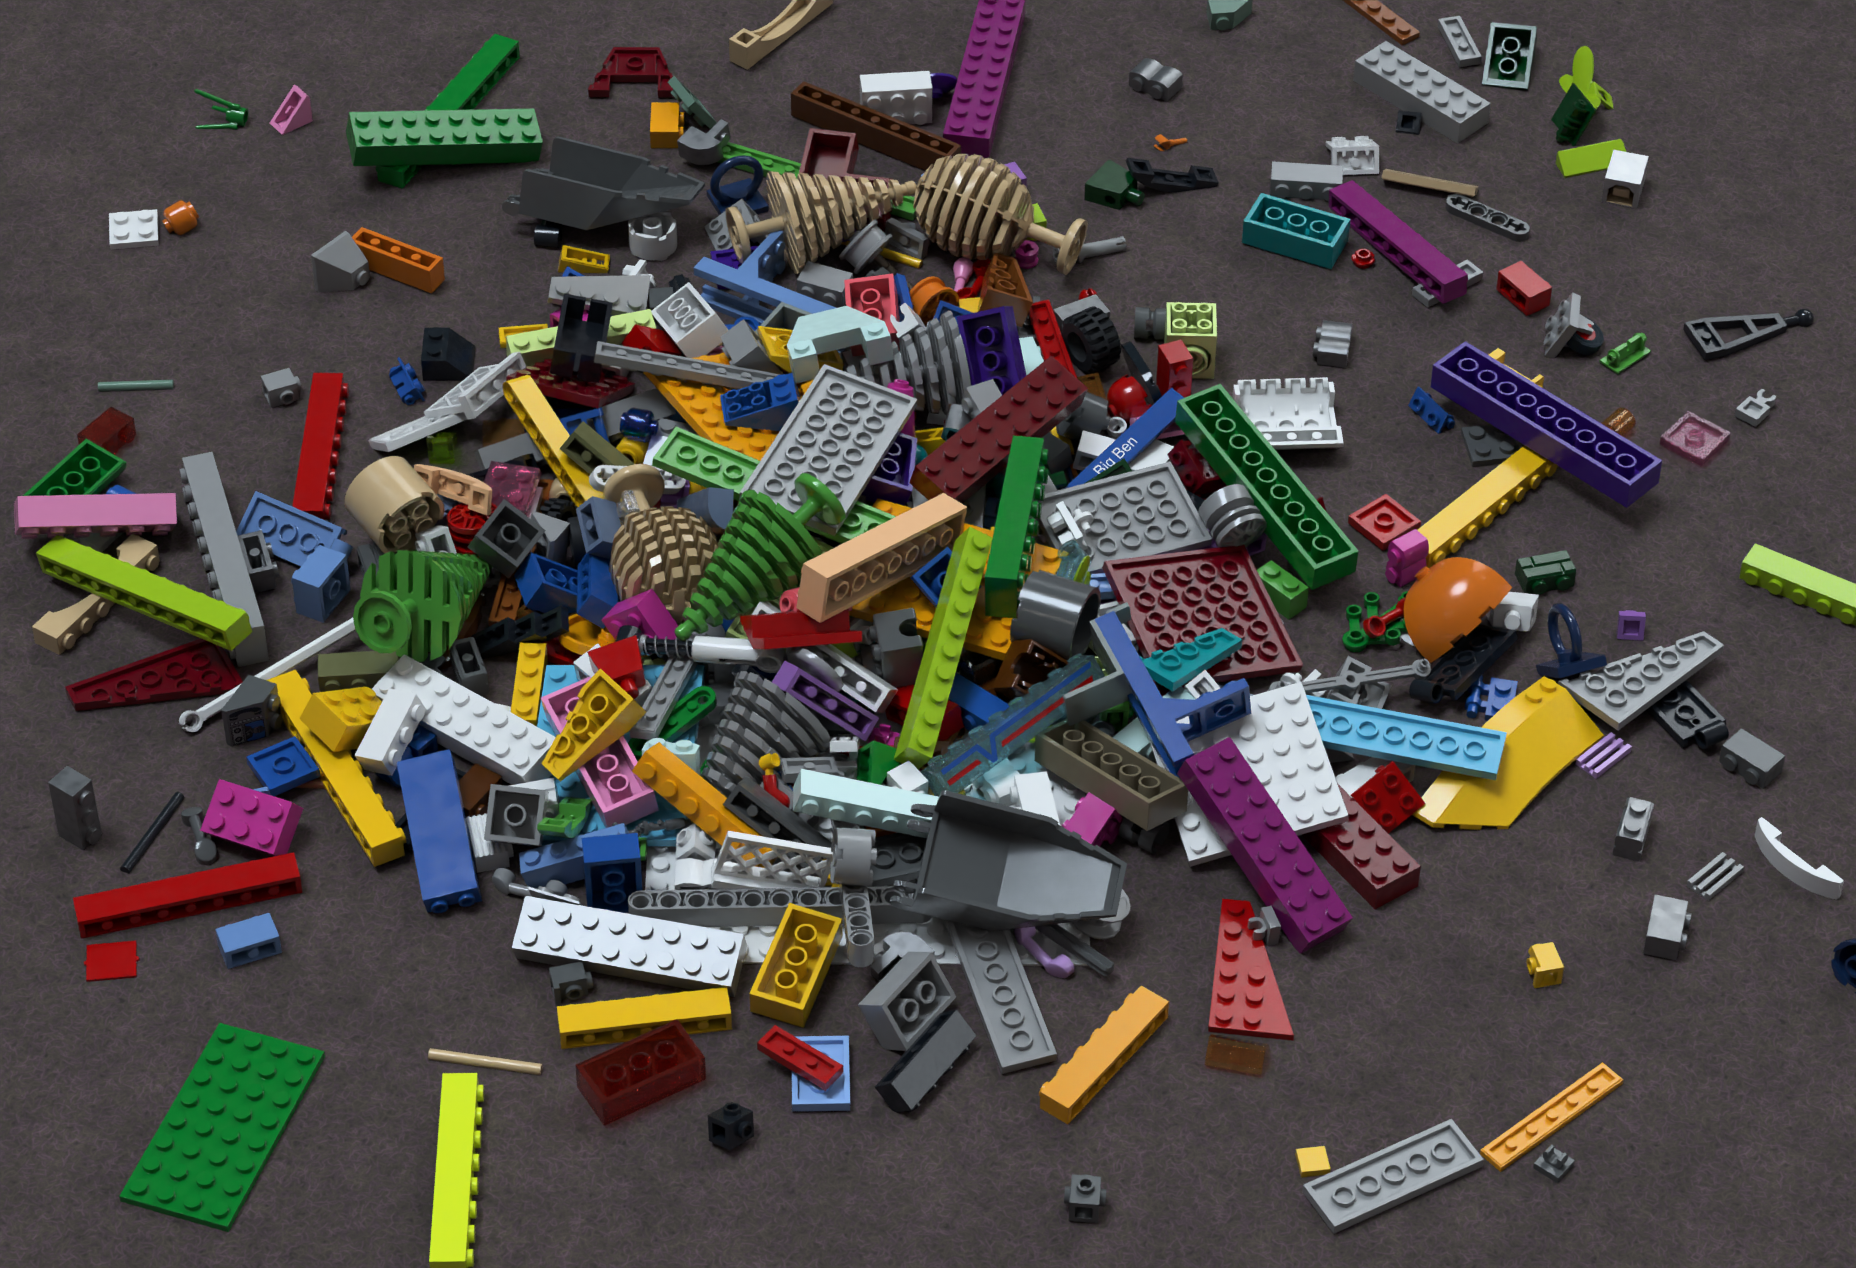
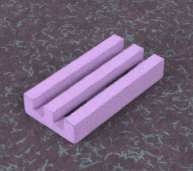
M1611 732L1578 757L1575 765L1597 779L1629 754L1632 746L1629 744L1623 745V740L1621 738L1616 740L1615 734ZM1617 748L1620 749L1610 758H1608L1605 762L1599 765L1596 769H1592L1599 762L1605 759L1608 755L1614 752Z

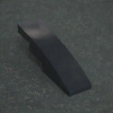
M560 605L542 615L533 611L516 621L507 617L471 637L475 639L482 659L519 651L520 642L544 643L569 632L568 608Z

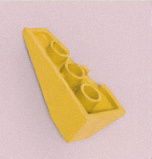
M599 669L581 688L577 696L579 700L573 712L569 711L565 718L567 723L561 734L556 735L542 762V765L560 782L625 735L646 713L602 669Z

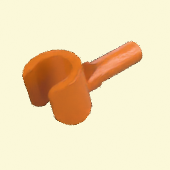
M1161 134L1155 137L1159 144L1167 150L1171 146L1187 143V138L1168 140ZM1157 144L1154 145L1159 151H1165Z

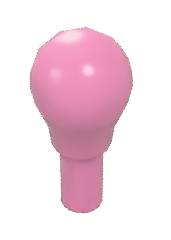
M959 258L953 265L956 282L954 290L956 292L965 287V284H967L974 272L973 262L969 258Z

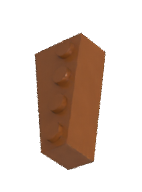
M994 252L983 277L978 312L1002 306H1013L1016 325L1022 327L1033 304V300L1017 259Z

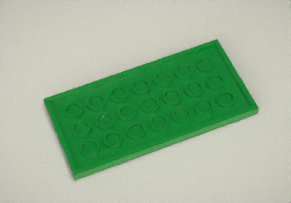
M219 1023L119 1196L120 1202L229 1232L324 1060L325 1052Z

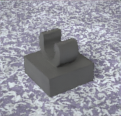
M1551 1144L1536 1160L1533 1169L1558 1183L1574 1166L1575 1160L1570 1158L1567 1153L1557 1150Z

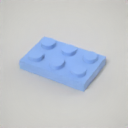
M796 1036V1038L842 1064L843 1074L825 1091L792 1071V1112L850 1111L849 1036Z

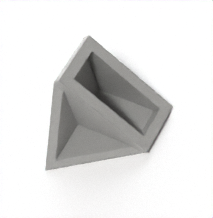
M532 512L531 520L546 530L536 543L540 552L545 558L564 565L570 523L539 512Z

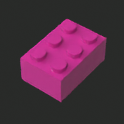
M219 779L200 831L212 837L271 856L283 855L288 853L304 808L293 802Z

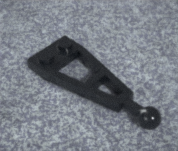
M1800 309L1794 316L1784 318L1779 313L1707 317L1685 322L1683 330L1703 359L1709 360L1728 356L1785 333L1789 326L1799 325L1801 327H1808L1812 325L1814 316L1810 310ZM1773 325L1760 331L1756 328V326ZM1742 327L1747 336L1725 344L1715 329Z

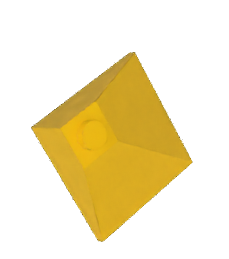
M758 326L757 331L769 359L787 372L792 373L787 343L793 330ZM837 350L817 354L819 369L826 364L843 370L844 364Z

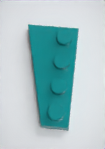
M1220 628L1194 637V642L1192 643L1180 642L1174 644L1172 650L1163 652L1160 649L1152 652L1149 658L1143 659L1141 656L1140 658L1152 680L1174 691L1204 670L1211 668L1241 649L1242 639Z

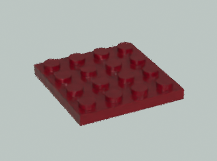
M544 359V361L537 362L533 366H526L525 369L517 370L506 377V381L530 375L543 395L594 408L603 407L632 394L635 388V383L627 381V377L619 375L608 377L604 376L605 373L601 371L599 383L577 379L576 375H572L571 378L550 374L552 359Z

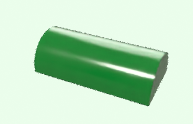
M85 439L23 496L99 495L125 471L126 461Z

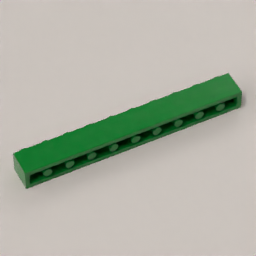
M494 34L484 43L478 53L473 55L468 64L462 67L458 75L449 82L448 86L437 95V98L425 110H473L520 58L519 41ZM423 165L376 166L378 181L403 189Z

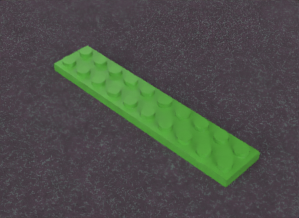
M675 427L653 457L652 466L706 488L734 489L733 499L740 501V491L760 461ZM857 501L835 536L804 525V527L843 544L896 516Z

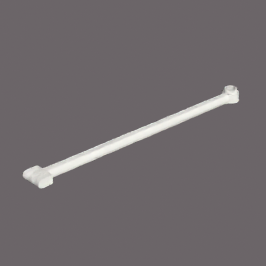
M353 618L258 673L255 677L268 680L282 675L355 632ZM240 685L196 711L187 710L183 712L179 718V724L182 725V729L189 732L198 731L202 727L203 721L222 710ZM188 716L192 717V724L190 726L185 724Z

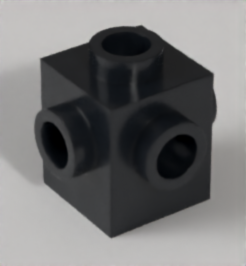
M731 1102L709 1114V1141L731 1150L754 1137L753 1111L738 1103Z

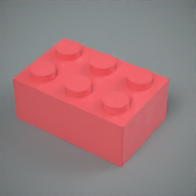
M893 273L844 280L846 306L885 321L891 336V342H896L900 351V339L896 335L898 332L890 320V316L893 315L897 322H900L898 294ZM861 344L850 346L853 357L865 355Z

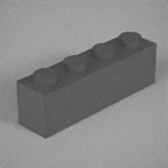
M748 776L737 784L723 803L725 807L764 837L831 848V841ZM797 852L786 853L790 858L800 855ZM820 856L813 858L816 864L823 859ZM806 861L799 864L803 868L809 867Z

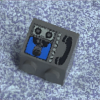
M248 675L221 710L226 743L231 747L269 737L274 729L278 730L283 721L277 684L252 675Z

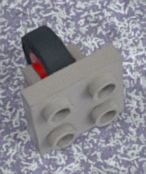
M1572 292L1567 300L1561 301L1556 314L1548 318L1545 324L1547 335L1544 339L1546 357L1555 358L1563 347L1571 348L1583 355H1592L1602 346L1604 337L1599 326L1594 321L1579 314L1580 295Z

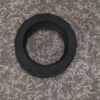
M570 517L567 520L570 523V548L574 566H578L585 556L586 550L578 517Z

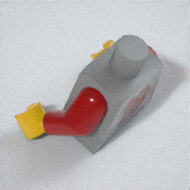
M769 753L759 759V766L765 771V775H763V782L760 784V787L794 812V784L783 783L781 772L773 771V768L780 765L779 755L777 753ZM794 812L812 827L819 822L818 816Z

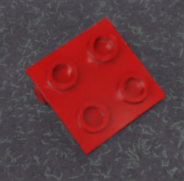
M1391 761L1386 766H1379L1375 770L1376 774L1351 794L1352 798L1388 834L1425 804L1424 800L1394 761Z

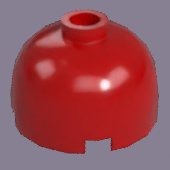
M1128 374L1116 380L1107 393V412L1111 418H1123L1127 425H1130V418L1142 416L1152 404H1146L1144 398L1148 395L1134 377H1128Z

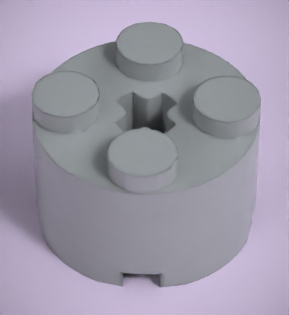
M834 829L831 845L833 856L832 862L830 861L831 883L872 886L873 870L870 869V866L876 865L877 849L872 848L875 845V830Z

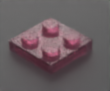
M1687 411L1661 436L1660 444L1703 466L1729 441L1730 432Z
M491 461L484 483L492 489V503L498 507L503 499H505L527 516L541 477L540 468Z

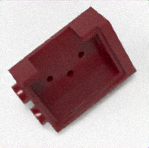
M1180 440L1167 454L1181 477L1182 484L1193 494L1200 495L1216 492L1227 486L1197 448L1188 449L1192 445L1190 440Z

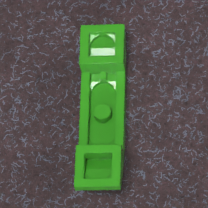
M566 796L559 803V814L555 818L545 817L537 824L538 832L547 836L576 837L584 827L593 804L591 799Z

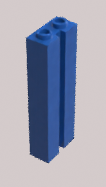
M450 749L398 761L397 768L419 884L427 913L445 912L447 909H450L449 905L456 903L467 907L475 902L482 901L456 766Z

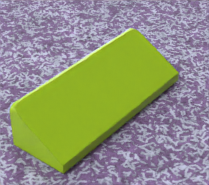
M1622 139L1562 150L1557 152L1555 164L1564 178L1608 169L1613 150L1626 152Z

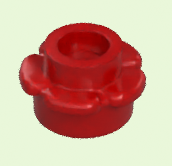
M1359 249L1355 254H1352L1351 260L1356 267L1364 269L1369 268L1375 262V256L1368 249Z

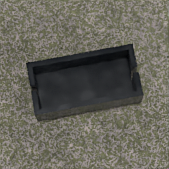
M564 293L549 373L571 378L572 375H576L577 379L599 383L602 365L594 363L598 341L605 343L607 341L613 303L591 299L587 321H582L586 297Z

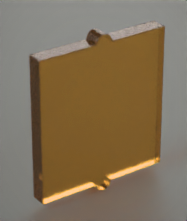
M519 419L483 420V447L524 434V426Z

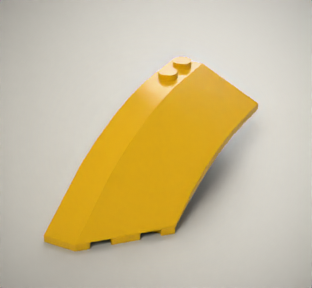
M1543 676L1513 698L1481 727L1507 732L1497 779L1490 780L1442 771L1421 797L1425 804L1412 815L1435 828H1444L1445 824H1459V829L1481 830L1482 826H1496L1497 830L1508 829L1522 811L1555 777L1604 737V734L1566 688Z

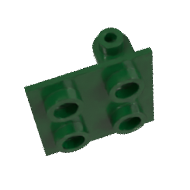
M1572 83L1551 118L1559 129L1556 132V140L1561 143L1567 140L1573 147L1576 146L1597 111L1575 83Z

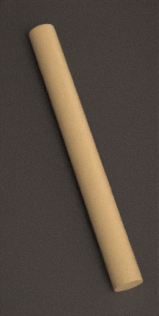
M432 1048L429 1049L428 1060L541 1075L543 1064Z

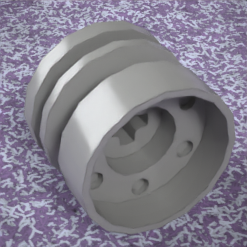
M1234 484L1219 489L1211 494L1199 508V516L1206 528L1211 531V536L1216 541L1218 547L1240 545L1247 547L1256 541L1267 527L1266 520L1261 515L1260 510L1254 506V500L1244 485Z

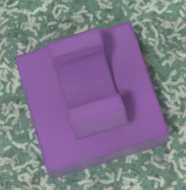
M1634 610L1619 611L1617 639L1643 640L1646 621L1645 612H1636Z

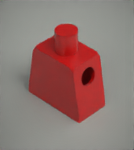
M635 324L622 342V345L676 356H681L682 354L666 331Z
M636 635L587 652L594 674L599 669H602L633 699L638 697L639 691L637 688L644 686L646 680Z

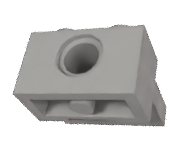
M1348 656L1337 672L1336 677L1341 676L1347 670L1363 673L1370 672L1372 668ZM1347 678L1348 682L1353 683V680ZM1383 681L1359 685L1352 692L1346 691L1343 688L1329 690L1326 699L1382 709L1392 685Z

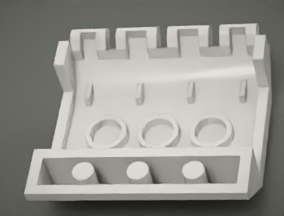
M1327 377L1310 378V388H1306L1305 378L1285 379V388H1281L1280 379H1260V389H1256L1255 379L1238 380V385H1234V401L1275 450L1341 448L1344 445L1341 426L1336 425L1334 413V383L1328 382Z

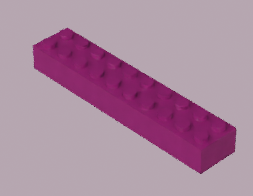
M1026 0L978 1L943 132V138L961 145V154H968V156L974 154L981 155L984 158L990 157L1025 19Z

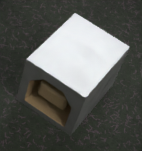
M1613 150L1605 176L1601 202L1637 208L1645 182L1649 156Z

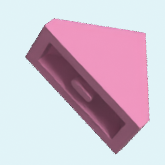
M293 85L270 121V124L279 133L284 135L312 122L310 97L298 86Z

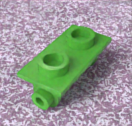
M1635 333L1626 343L1609 350L1608 355L1600 359L1599 362L1619 374L1651 353V350L1645 347L1646 335L1644 333Z

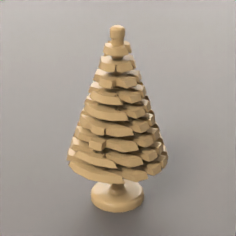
M768 171L766 186L769 193L767 194L769 206L773 214L772 218L745 225L738 208L733 206L727 207L725 213L730 240L737 259L743 264L751 255L749 239L781 230L783 231L785 242L784 255L791 269L794 270L795 274H798L805 267V262L817 261V254L820 257L825 256L829 253L830 246L834 249L841 245L843 238L844 240H849L853 236L855 229L862 231L867 226V218H869L870 223L875 219L877 220L879 218V209L882 215L891 210V199L896 207L903 203V196L914 195L917 185L914 181L904 182V184L900 185L898 180L890 179L888 180L889 188L887 189L884 180L874 179L872 186L868 178L859 177L857 184L852 176H844L842 182L839 176L829 175L827 181L821 174H815L811 178L807 173H799L796 179L795 174L791 172H784L780 175L779 172Z

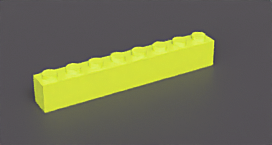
M477 1073L442 1074L429 1256L430 1268H468L474 1266V1250L469 1249V1243H475V1225L470 1224L471 1219H476L477 1202L472 1201V1195H478V1177H474V1172H479L480 1156L475 1154V1148H481V1130H476L477 1125H482L483 1110L482 1107H478V1102H484V1085L478 1084Z

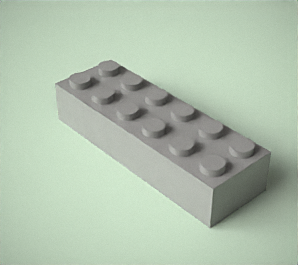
M1387 41L1355 60L1353 81L1403 111L1422 113L1421 122L1456 143L1461 142L1488 124L1490 102Z

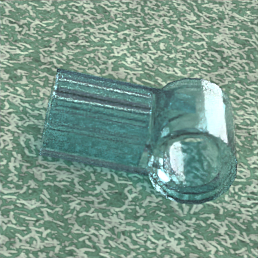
M1075 540L1067 541L1059 548L1057 555L1061 559L1057 575L1073 580L1081 561L1088 555Z

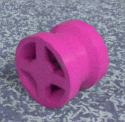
M1025 240L1015 251V258L1020 268L1029 269L1038 264L1037 255L1039 247L1035 242Z

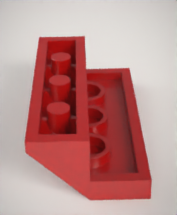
M849 609L821 623L802 611L740 616V622L753 649L862 642V631L850 630Z

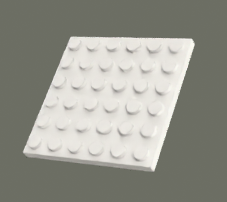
M1302 682L1250 696L1252 714L1188 742L1194 755L1230 737L1297 836L1349 821L1345 804ZM1189 716L1176 722L1189 724ZM1149 739L1157 765L1166 770ZM1188 790L1187 811L1174 817L1190 867L1232 855Z

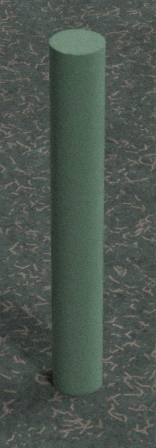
M174 380L98 382V392L174 388Z

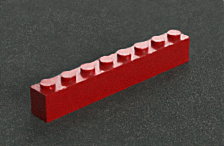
M313 373L292 507L325 521L331 518V504H328V501H333L334 489L331 484H336V469H333V467L339 465V453L336 449H341V434L339 432L344 431V418L341 415H346V400L344 398L349 397V384L344 383L343 373Z
M293 852L74 897L73 902L82 939L302 893V886Z

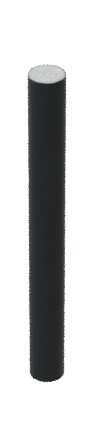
M175 792L120 867L122 872L130 874L185 797L182 793Z

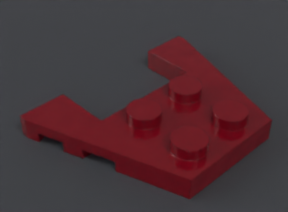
M613 47L603 63V69L595 76V82L588 87V96L609 97L611 82H658V98H675L671 94L673 88L668 83L673 75L669 72L659 47Z

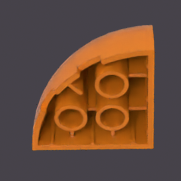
M1452 557L1441 560L1430 568L1425 566L1415 575L1417 580L1409 589L1405 598L1404 621L1408 634L1421 655L1429 663H1432L1454 646L1453 644L1463 635L1467 636L1482 622L1480 619L1491 609L1494 610L1512 589V586L1489 566L1468 558Z

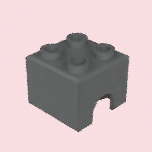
M914 608L874 614L873 626H869L871 642L875 641V644H871L872 658L879 662L875 663L876 675L893 687L915 684L923 657V643L921 636L917 635V618Z

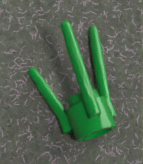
M199 89L194 90L196 94L227 106L228 109L213 105L212 109L226 113V121H229V123L197 125L196 129L237 130L238 126H245L246 123L244 122H247L249 116L248 108H242L240 104L231 103Z

